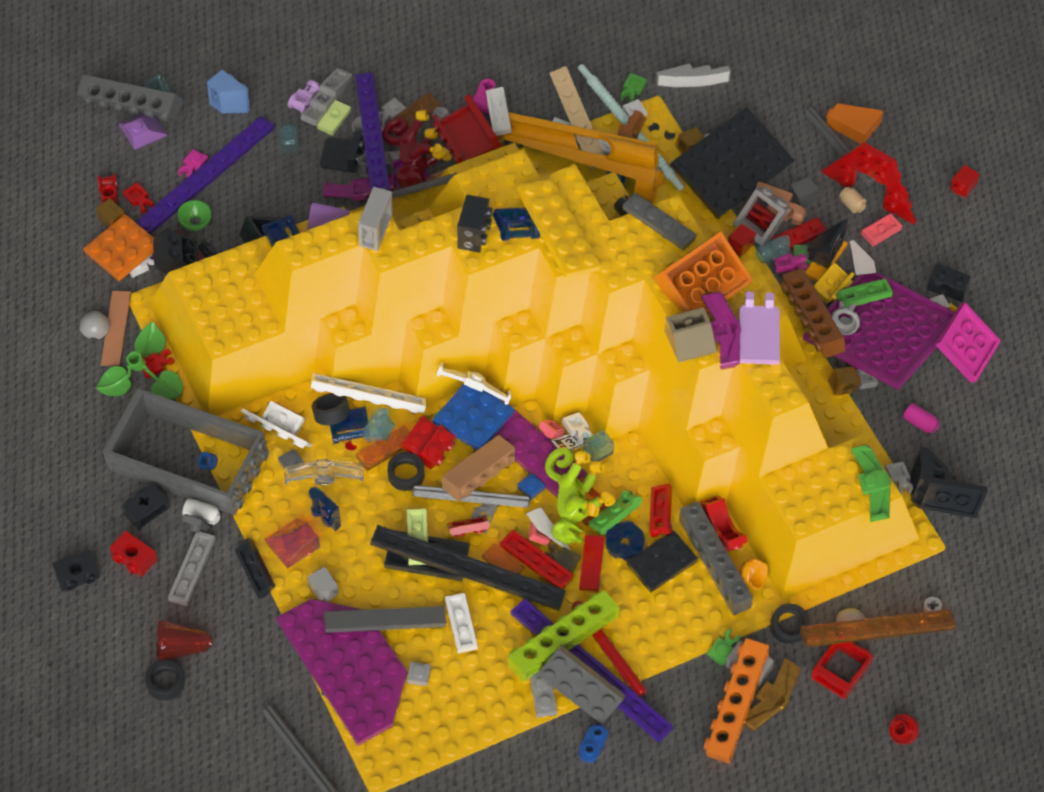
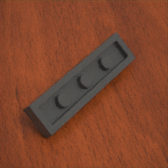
M634 193L623 204V210L683 251L696 239L694 232L637 193Z

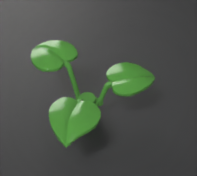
M150 322L140 332L135 341V351L127 356V363L129 364L127 365L128 374L120 366L109 368L96 386L99 392L108 396H122L126 394L132 386L131 381L128 379L131 377L132 369L134 371L144 369L156 380L151 387L153 394L170 400L179 398L182 395L183 383L175 372L165 370L158 378L146 367V361L143 357L146 358L149 354L152 355L155 352L160 354L166 345L163 333L153 322Z

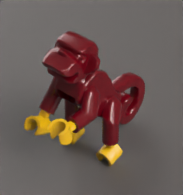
M427 110L416 112V119L410 128L407 120L399 117L389 121L382 131V137L386 143L400 146L399 157L403 166L397 172L396 178L401 188L423 183L425 177L422 172L439 162L438 160L441 158L444 161H449L452 158L447 148L442 147L440 144H435L434 147L430 145V139L438 138L435 128L426 129L425 137L421 143L417 142L415 136L422 125L421 121L429 120V114H426ZM393 129L395 135L401 136L399 138L390 136V132ZM425 153L432 154L427 158L424 156Z

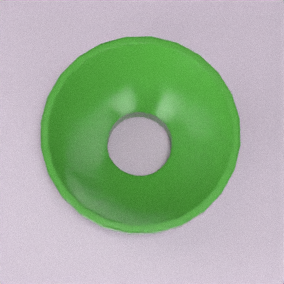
M188 201L178 210V220L182 227L187 230H201L208 226L211 221V209L203 201ZM194 217L201 219L198 224H192L190 220Z

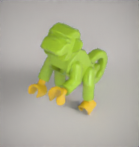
M560 447L548 456L545 464L547 475L559 484L557 510L561 519L552 527V535L555 539L566 545H569L571 542L582 543V538L577 534L583 533V530L576 524L588 515L598 517L599 507L602 506V503L604 502L605 506H611L615 503L613 495L605 491L601 494V498L596 497L589 501L586 500L585 494L593 486L597 478L596 473H603L605 471V464L593 461L590 464L591 473L587 474L584 482H580L577 479L582 468L581 463H588L591 458L590 454H587L586 451L576 452V463L572 464L566 474L562 476L557 474L554 470L555 462L559 468H566L571 465L574 459L573 452L570 449ZM565 455V458L563 460H557L559 457Z

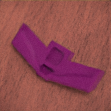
M392 173L388 177L389 188L396 190L397 179L395 173ZM369 178L350 180V185L323 182L322 196L324 198L328 196L351 198L352 201L368 199L371 194Z
M722 292L701 295V299L714 319L711 322L715 343L720 342V370L734 368L740 363L741 326L739 320L736 319Z

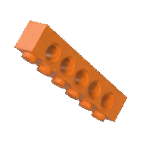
M747 638L744 644L741 643L737 652L739 659L737 663H733L730 672L733 676L731 681L726 682L724 688L725 698L720 700L717 711H719L718 718H714L710 730H713L711 738L707 737L704 744L708 757L728 764L731 763L770 652L769 645ZM748 659H751L755 662L752 666H746L744 664V662ZM740 678H746L748 680L747 684L740 685L737 683V681ZM737 696L742 700L740 703L734 704L731 702V699ZM732 715L735 717V720L727 723L724 721V718ZM721 734L728 736V739L724 742L719 741L717 738Z

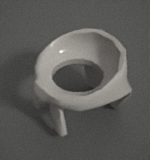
M840 301V308L832 314V318L842 335H851L860 328L859 316L853 312L857 305L856 303L845 308V304ZM840 314H848L852 317V319L847 318L845 316L839 319L838 316Z

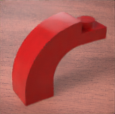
M715 496L700 502L703 511L727 552L743 547V544L748 543L746 535L739 532L733 525L724 498Z

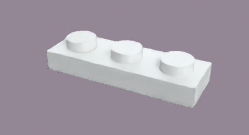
M499 87L487 90L486 96L492 130L496 136L512 133L504 88Z
M465 593L445 597L457 653L477 650V642Z

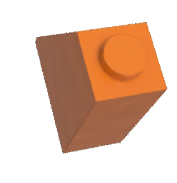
M839 103L833 109L830 108L826 114L827 124L832 129L859 144L868 140L882 122L883 111Z

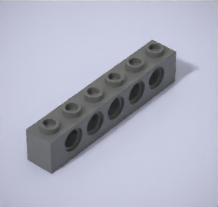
M84 74L76 94L86 104L92 105V103H97V105L104 108L112 106L113 109L118 111L126 109L128 112L136 115L140 112L150 118L158 116L164 121H169V119L177 120L183 103V99L174 93Z
M699 502L681 508L679 521L732 615L734 616L751 609L753 596Z

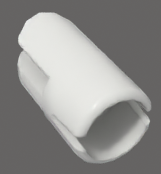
M192 498L186 500L182 512L183 515H191L212 525L218 523L221 517L216 506Z

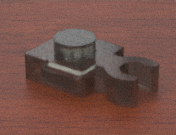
M549 544L548 549L553 551L552 554L544 552L571 573H573L581 560V555L565 547L559 551L554 544Z

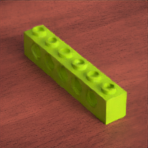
M605 590L599 594H593L586 603L577 605L570 614L561 616L557 623L545 627L541 634L529 638L522 647L513 649L508 656V666L522 682L526 681L540 671L560 645L569 651L617 618L619 606ZM591 611H597L598 613H597V614H592V613H590V612H591ZM575 622H581V623H583V624H582V625H576V624H574V623H575ZM559 633H565V634H567V635H566V636H560V635H558V634H559ZM543 644H549V645H551V646H550V647H544V646H542V645H543ZM527 655H533V656H535V657H534V658H527L526 656H527Z

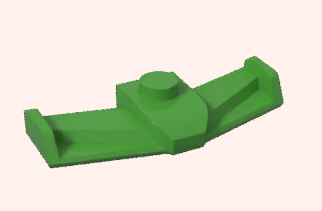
M863 445L852 448V454L864 472L858 474L862 494H870V522L889 519L891 487L889 474L884 471L871 447Z

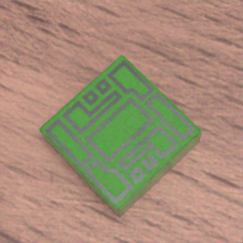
M794 245L793 247L794 256L806 254L807 261H802L801 263H812V261L808 260L809 252L807 249L809 245Z

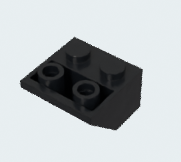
M166 228L153 239L154 268L168 274V272L198 261L197 243L177 232Z

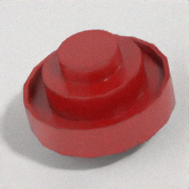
M907 714L897 715L890 723V736L898 744H911L915 741L919 732L916 719Z

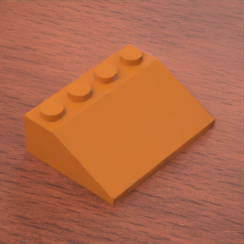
M722 232L713 235L653 276L662 292L682 313L703 307L706 313H708L709 310L701 299V295L722 292L727 300L753 282V279Z

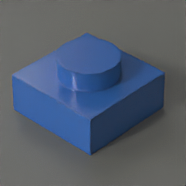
M531 473L518 483V489L532 500L545 490V484Z

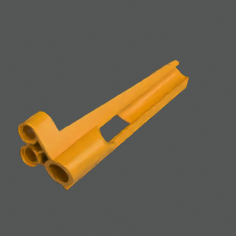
M508 112L512 133L501 135L504 140L636 179L634 193H637L647 201L653 202L655 200L657 187L662 185L664 178L663 171L658 170V144ZM574 134L607 141L611 151L607 156L581 151L578 149Z

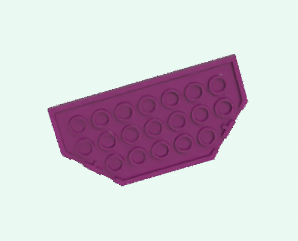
M309 599L276 617V622L356 745L359 746L393 727L404 683L406 682L407 671L379 630L326 633L324 612L362 609Z

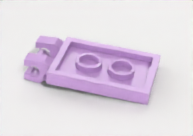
M746 292L745 305H741V308H739V323L741 326L740 363L779 365L780 317L779 309L774 306V293L766 292L765 306H754V292Z

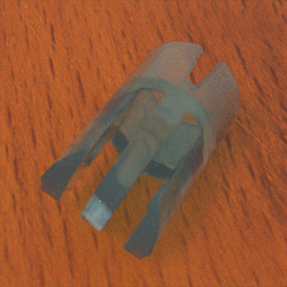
M783 235L758 246L756 254L760 262L765 264L790 253L789 236Z

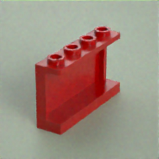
M470 94L463 97L467 104L466 106L441 120L436 115L432 116L435 121L432 124L437 133L441 132L439 136L443 143L447 142L445 145L450 151L449 153H454L452 157L456 164L502 147L496 134Z

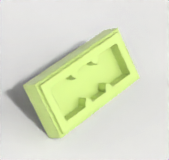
M335 100L317 124V129L333 136L351 112V107Z

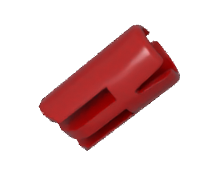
M755 202L746 217L767 231L776 215Z

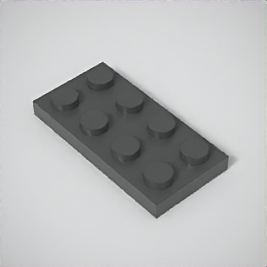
M562 645L538 672L541 678L600 724L604 723L626 696Z

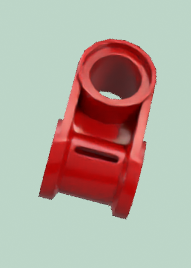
M116 173L105 177L98 175L97 180L101 201L105 202L110 198L118 204Z

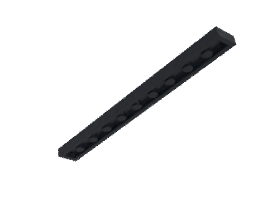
M377 525L370 545L558 611L566 593V590L380 525Z

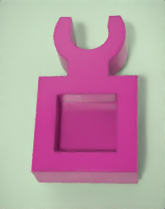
M192 149L183 160V165L185 166L179 168V175L181 176L184 172H188L186 175L188 178L193 174L194 170L196 171L209 160L208 156Z

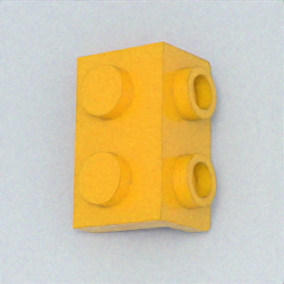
M834 262L813 286L820 298L825 303H829L837 299L836 294L843 288L846 289L853 282L851 278L855 274L853 272L847 274Z

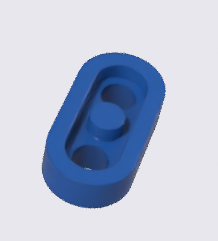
M594 724L588 729L579 747V757L582 761L591 763L598 759L608 738V731L603 725ZM598 731V732H600L601 734H600V735H595L594 733ZM590 748L593 751L587 752L586 749Z

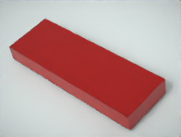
M585 535L579 590L599 592L604 536Z

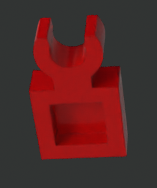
M138 182L122 192L124 198L133 207L139 205L140 211L143 214L146 213L144 206L154 207L152 200L148 199V193Z
M165 349L160 356L155 352L144 358L146 367L155 376L165 371L164 365L175 363L172 357L166 359L172 352L169 349ZM143 369V372H144L145 377H146L147 379L152 378V377Z

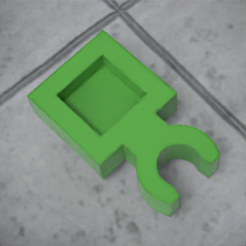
M630 73L623 85L624 91L621 93V100L623 101L625 97H630L629 103L633 102L635 95L640 96L647 84V79Z
M731 629L725 632L724 641L718 638L707 653L708 657L721 666H724L727 657L734 649L731 645L736 644L740 639L739 635L735 639H730L729 633Z

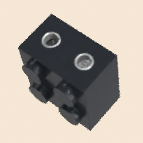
M466 194L457 225V249L481 253L482 246H486L488 234L486 233L487 230L491 229L492 207H489L490 199Z

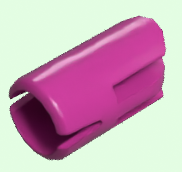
M911 403L904 412L903 419L923 432L933 433L939 428L937 418L914 403Z

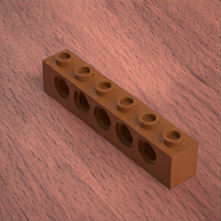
M801 268L782 274V291L784 294L787 293L789 304L794 305L795 314L797 317L800 316L803 328H807L810 340H814L816 351L820 352L823 358L845 352L844 337L805 270Z

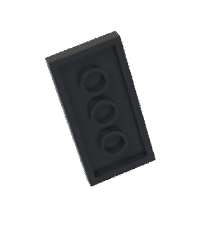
M397 531V532H400V533H403V534L408 535L407 532ZM428 536L429 543L466 556L469 554L470 543ZM387 551L384 568L463 581L461 576L427 564L409 565V558Z

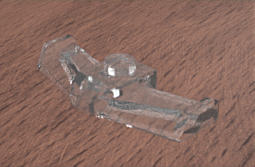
M321 459L284 466L285 485L291 481L314 477L315 485L334 484V476L364 481L361 463Z

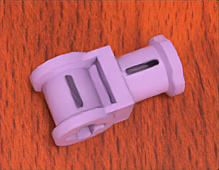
M308 80L303 90L299 88L296 93L292 94L288 101V107L291 109L295 108L301 111L302 114L310 106L311 99L319 91L320 86L318 83Z

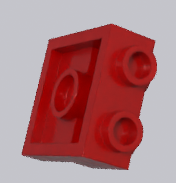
M422 415L400 447L407 452L419 456L424 465L431 470L435 465L439 466L445 459L443 454L445 451L449 452L455 445L453 440L456 436L441 424L436 426Z

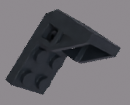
M920 448L910 472L911 484L913 486L911 501L920 509L976 518L987 495V487L949 480L948 468L929 448Z

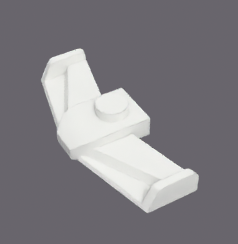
M440 362L437 376L441 374L463 381L464 385L481 392L484 390L504 400L505 405L509 403L512 391L509 390L505 394L485 381L486 378L478 372L468 371L463 373L443 368L444 363Z

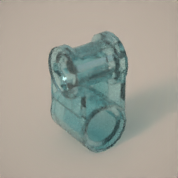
M387 408L376 410L364 427L363 433L367 442L387 440L391 431L395 428V423L391 421Z

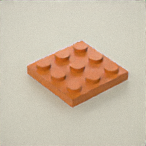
M124 214L83 248V250L119 282L153 254V239L155 238Z

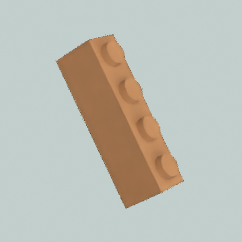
M497 435L442 476V489L458 502L464 497H468L472 491L483 486L487 480L498 475L503 468L510 466L514 462L515 447L500 435Z

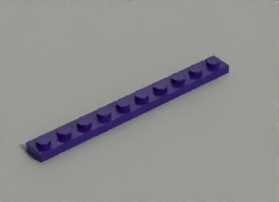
M373 72L362 73L355 76L370 190L372 191L373 187L390 191Z
M260 116L135 223L147 233L152 234L172 217L184 203L192 200L272 132L274 125Z
M523 599L511 610V615L535 636L541 634L545 627L554 625L551 620L526 599ZM559 633L558 635L566 636L567 634ZM576 645L569 650L574 656L626 695L617 707L658 743L673 730V726L580 645Z

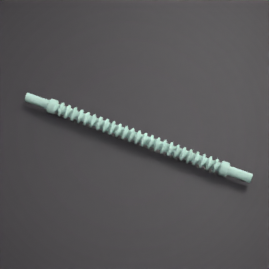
M581 64L578 69L587 79V84L603 100V103L617 117V120L621 124L628 125L629 116L612 98V95H609L610 93L598 81V78L592 75L584 64ZM640 131L637 140L650 142ZM658 154V169L663 171L664 177L669 179L678 191H681L684 185L675 176V171L664 161L661 154Z

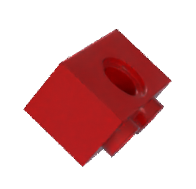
M126 530L110 546L112 559L118 564H124L133 575L138 574L142 577L157 562L156 551Z

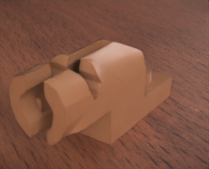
M758 182L756 189L762 186L768 187L773 191V195L784 199L788 203L787 205L791 207L783 221L787 222L789 219H792L793 225L799 226L802 224L807 209L792 203L793 193ZM768 204L767 210L777 215L779 211Z

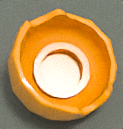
M750 558L743 563L740 575L747 588L759 590L764 586L768 576L766 563L755 558Z

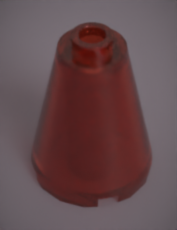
M165 620L158 621L156 636H158V642H156L157 660H169L207 652L208 647H212V635H208V631Z

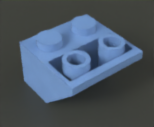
M221 70L207 81L209 104L221 113H248L250 111L249 90L245 84L239 83L232 74Z

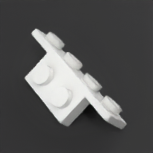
M270 401L262 418L242 408L241 412L246 414L244 418L253 423L257 420L262 423L261 427L271 431L273 428L278 431V436L286 440L288 437L294 440L293 444L304 448V446L311 448V443L297 436L305 418L273 401Z

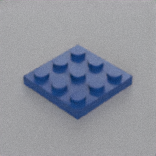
M463 384L433 418V423L437 426L441 424L455 435L457 439L477 451L496 435L514 414V408L508 404L505 405L503 401L484 390L481 392Z

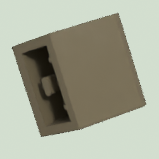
M704 307L666 317L665 333L678 363L716 353L711 322Z

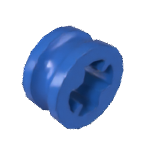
M209 452L201 453L198 458L199 467L213 470L217 465V456Z

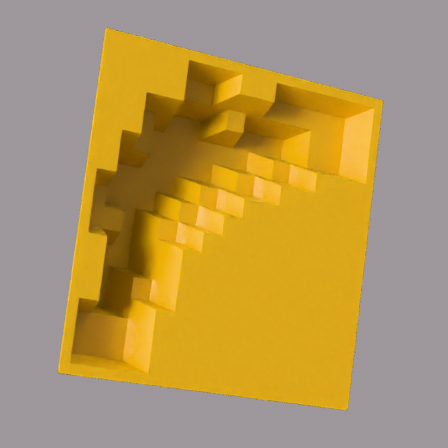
M655 96L641 102L647 111L646 121L641 129V133L651 143L658 144V154H661L664 161L670 165L673 160L682 155L675 144L678 135L683 131L662 98ZM610 113L590 121L593 130L618 135L621 123L614 114ZM653 123H657L659 130L650 132L648 127ZM665 131L675 133V138L667 140L664 137ZM515 143L448 167L441 177L457 174L447 184L392 199L393 216L378 251L359 246L358 222L365 206L350 211L347 216L307 230L309 221L307 220L168 272L163 282L131 293L129 306L141 330L150 322H153L166 339L164 350L169 349L172 352L166 359L172 357L175 363L164 365L163 367L164 370L175 372L183 383V393L179 398L175 399L176 402L264 432L269 456L266 461H263L259 476L254 478L252 489L244 498L243 507L240 510L238 509L233 517L244 540L247 538L253 539L276 586L270 593L281 615L309 599L318 600L309 587L307 576L323 567L327 569L338 587V594L331 601H325L328 603L362 610L444 606L445 627L379 630L406 669L407 678L411 662L431 665L428 686L407 684L406 678L393 727L357 746L326 697L321 695L368 792L387 791L580 708L553 687L557 715L536 718L530 678L522 682L508 666L509 653L513 649L525 645L529 638L536 637L511 615V610L524 598L464 577L463 581H456L384 568L387 550L370 545L377 525L395 531L407 532V509L427 510L428 536L470 543L469 557L549 584L500 547V542L514 530L574 575V579L563 589L566 590L559 611L527 600L554 624L557 623L561 616L568 615L573 611L571 606L574 602L580 600L584 604L593 594H599L605 590L619 606V615L601 629L640 681L708 653L718 638L724 641V634L728 629H731L729 633L730 639H735L738 635L742 638L770 626V620L775 610L781 605L796 604L804 610H808L945 550L944 543L923 510L911 501V494H908L905 488H903L904 491L901 495L897 485L893 483L891 478L890 518L870 522V494H862L858 474L864 472L853 456L851 449L863 445L871 447L885 472V466L893 463L849 394H834L828 382L833 372L832 366L826 358H823L820 352L816 351L814 345L803 340V334L807 331V328H803L800 316H796L793 305L789 304L787 295L783 293L780 284L755 245L741 258L738 256L753 282L726 301L736 319L739 320V308H741V305H745L746 292H754V306H765L766 292L774 293V306L779 309L780 317L779 365L739 363L734 368L720 370V342L715 343L716 353L678 363L665 333L666 317L681 314L682 312L662 292L653 276L719 232H722L728 241L729 235L737 229L733 225L737 217L731 209L717 219L676 172L675 176L684 185V188L678 191L673 183L664 177L662 185L657 187L655 200L648 202L696 234V239L684 251L632 215L620 216L614 209V204L620 197L626 200L624 196H629L630 198L634 194L636 179L625 176L624 188L615 172L607 174L606 170L600 168L590 170L589 165L527 146L518 148ZM553 179L600 262V271L564 278L516 191L517 185ZM466 194L490 199L489 207H492L491 229L487 230V244L482 246L481 253L457 249V225ZM708 312L707 316L710 322H713L714 319L710 312ZM440 362H443V368L463 373L468 371L478 372L486 378L485 381L501 392L507 394L509 390L512 391L508 404L541 433L543 431L539 428L540 423L545 420H553L565 430L564 435H570L563 426L562 419L580 412L589 425L588 430L592 435L606 436L603 439L571 450L574 455V462H576V452L586 451L587 454H590V461L588 463H581L582 469L587 473H591V462L599 461L601 464H605V471L603 473H596L597 478L593 486L585 494L586 500L589 501L596 497L601 498V494L606 491L613 495L616 501L622 491L629 490L633 495L640 496L642 503L604 535L590 528L589 521L594 517L588 515L576 524L583 530V533L577 534L583 541L582 543L571 542L568 545L571 549L570 552L552 539H550L547 545L529 540V524L532 521L526 513L542 508L553 525L561 519L557 510L558 498L546 488L534 499L530 500L528 508L498 505L490 522V529L487 530L486 534L469 532L464 536L454 537V535H450L447 523L471 519L475 507L481 506L482 503L414 497L413 490H398L390 484L387 466L394 455L407 452L400 445L419 418L423 415L433 423L434 414L440 411L464 384L463 381L441 374L437 376L438 366ZM313 373L423 397L426 398L425 412L413 413L408 409H395L386 404L377 405L368 400H355L350 396H346L350 408L349 416L342 422L334 425H321L315 421L311 406L317 398L332 392H319L311 388V378ZM270 401H273L305 418L297 436L311 443V448L307 446L301 448L293 444L294 440L288 437L286 440L278 436V431L273 428L271 431H268L261 427V422L256 420L253 423L244 418L246 414L241 412L242 408L262 418ZM191 430L201 452H209L217 456V465L210 471L219 489L228 493L250 450ZM455 437L453 440L455 445L449 452H444L443 456L445 459L439 466L435 465L430 470L424 465V479L421 486L442 488V476L476 452V450ZM348 441H351L357 448L349 451L345 445ZM295 449L304 461L305 467L288 476L278 462V457ZM514 460L510 466L503 468L498 475L491 477L483 486L478 487L474 491L526 496L518 489V483L530 474ZM411 464L399 465L394 470L395 475L401 479H411L418 473L417 468ZM669 483L672 486V531L674 530L698 557V562L650 593L626 563L627 560L665 536L662 533L657 537H651L649 532L651 487ZM715 496L725 499L733 525L747 537L748 543L743 544V547L727 552L739 574L743 563L750 558L759 559L761 562L766 563L768 567L767 581L764 586L759 590L748 588L753 596L751 609L734 616L679 521L681 508L695 502L700 504L701 501ZM604 502L602 503V506L599 507V513L608 507L605 506ZM490 514L487 517L488 521L491 519ZM585 535L605 537L599 592L579 590ZM465 593L477 642V650L457 653L445 597ZM591 611L590 613H592V614H597L598 612H597V611ZM784 613L780 616L778 622L794 616V614ZM575 622L574 624L582 625L583 623ZM592 635L578 644L628 687V684ZM527 655L526 657H527V658H534L535 656H533V655ZM315 682V684H316V686H317V688H318V690H319V692H320V694H321L322 691H321V689L319 688V686L317 685V683Z

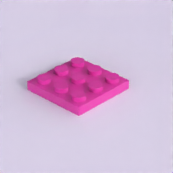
M965 302L959 305L935 345L969 382L973 383L979 378L1001 340Z

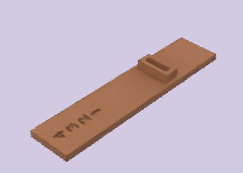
M112 291L108 315L110 329L105 335L101 366H120L131 291Z

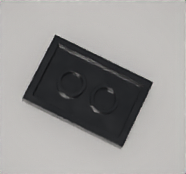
M673 530L671 534L665 535L627 560L626 565L648 591L652 593L697 563L698 557Z

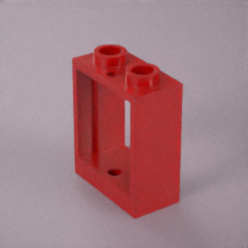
M839 634L814 667L811 679L845 700L870 667L873 655L867 649L855 645L851 639ZM838 650L862 664L849 683L825 669Z

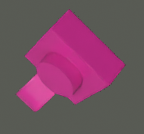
M792 253L774 256L777 273L794 271L795 267L798 269L803 268L804 270L808 268L806 262L801 263L802 261H807L806 254L794 257Z

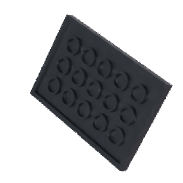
M746 107L673 160L670 166L716 218L719 219L755 191L758 182L766 184L792 164L794 159Z

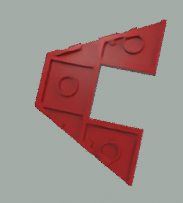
M862 142L858 147L853 148L847 154L845 153L829 166H825L821 173L834 179L841 186L853 188L856 184L859 170L862 174H866L878 183L887 186L882 207L888 213H893L913 225L917 221V218L913 217L911 211L912 203L908 199L909 195L906 187L901 184L900 179L902 176L897 168L896 160L873 146Z

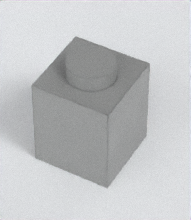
M325 567L307 576L309 587L319 601H331L338 594L337 584Z

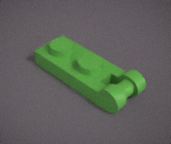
M885 278L842 289L837 292L836 296L839 301L845 304V308H848L853 303L861 305L892 297L893 291Z
M629 490L622 491L620 497L613 505L608 506L598 514V517H594L589 521L590 528L604 535L639 507L642 503V498L636 494L633 495Z

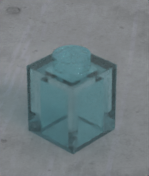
M602 430L584 440L582 451L590 454L592 462L601 461L613 454L614 443L606 432Z

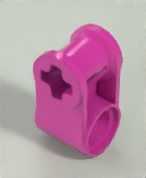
M491 79L482 80L476 95L473 97L481 113L490 114L486 91L496 88L495 82Z

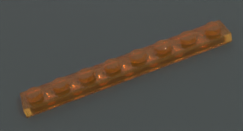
M950 609L807 625L801 626L800 633L805 646L811 647L950 631L955 629L956 623Z

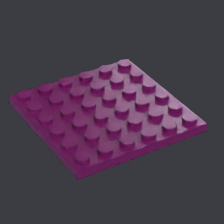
M877 272L861 274L848 288L886 278L893 291L892 297L857 305L853 312L859 316L860 328L851 335H843L845 352L833 356L899 390L937 348L935 344L955 312ZM838 298L827 309L831 316L835 310L840 308ZM840 314L838 316L839 319L843 316L852 319L848 314ZM806 331L803 334V340L814 345V340H810Z

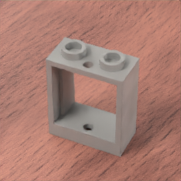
M762 186L755 189L733 225L737 228L741 224L747 226L757 233L755 241L763 246L769 243L791 207L787 205L788 203L784 199L773 195L771 189ZM759 197L779 211L766 232L746 218Z
M373 187L358 222L360 247L375 251L379 250L393 216L391 191Z

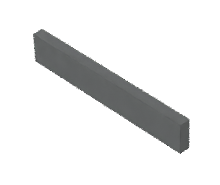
M444 606L328 611L323 614L326 633L446 626Z

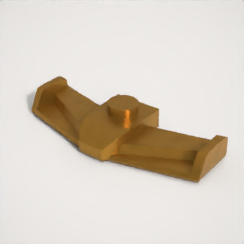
M784 658L774 685L767 681L755 696L759 703L749 710L744 723L745 728L755 731L776 713L784 711L790 703L789 698L800 674V667Z

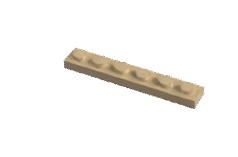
M565 66L551 72L550 76L571 125L593 130L567 67ZM576 135L582 151L604 155L597 139ZM589 165L590 170L596 168Z

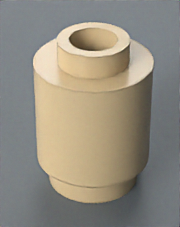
M846 187L839 195L841 202L853 213H860L866 207V199L854 188Z

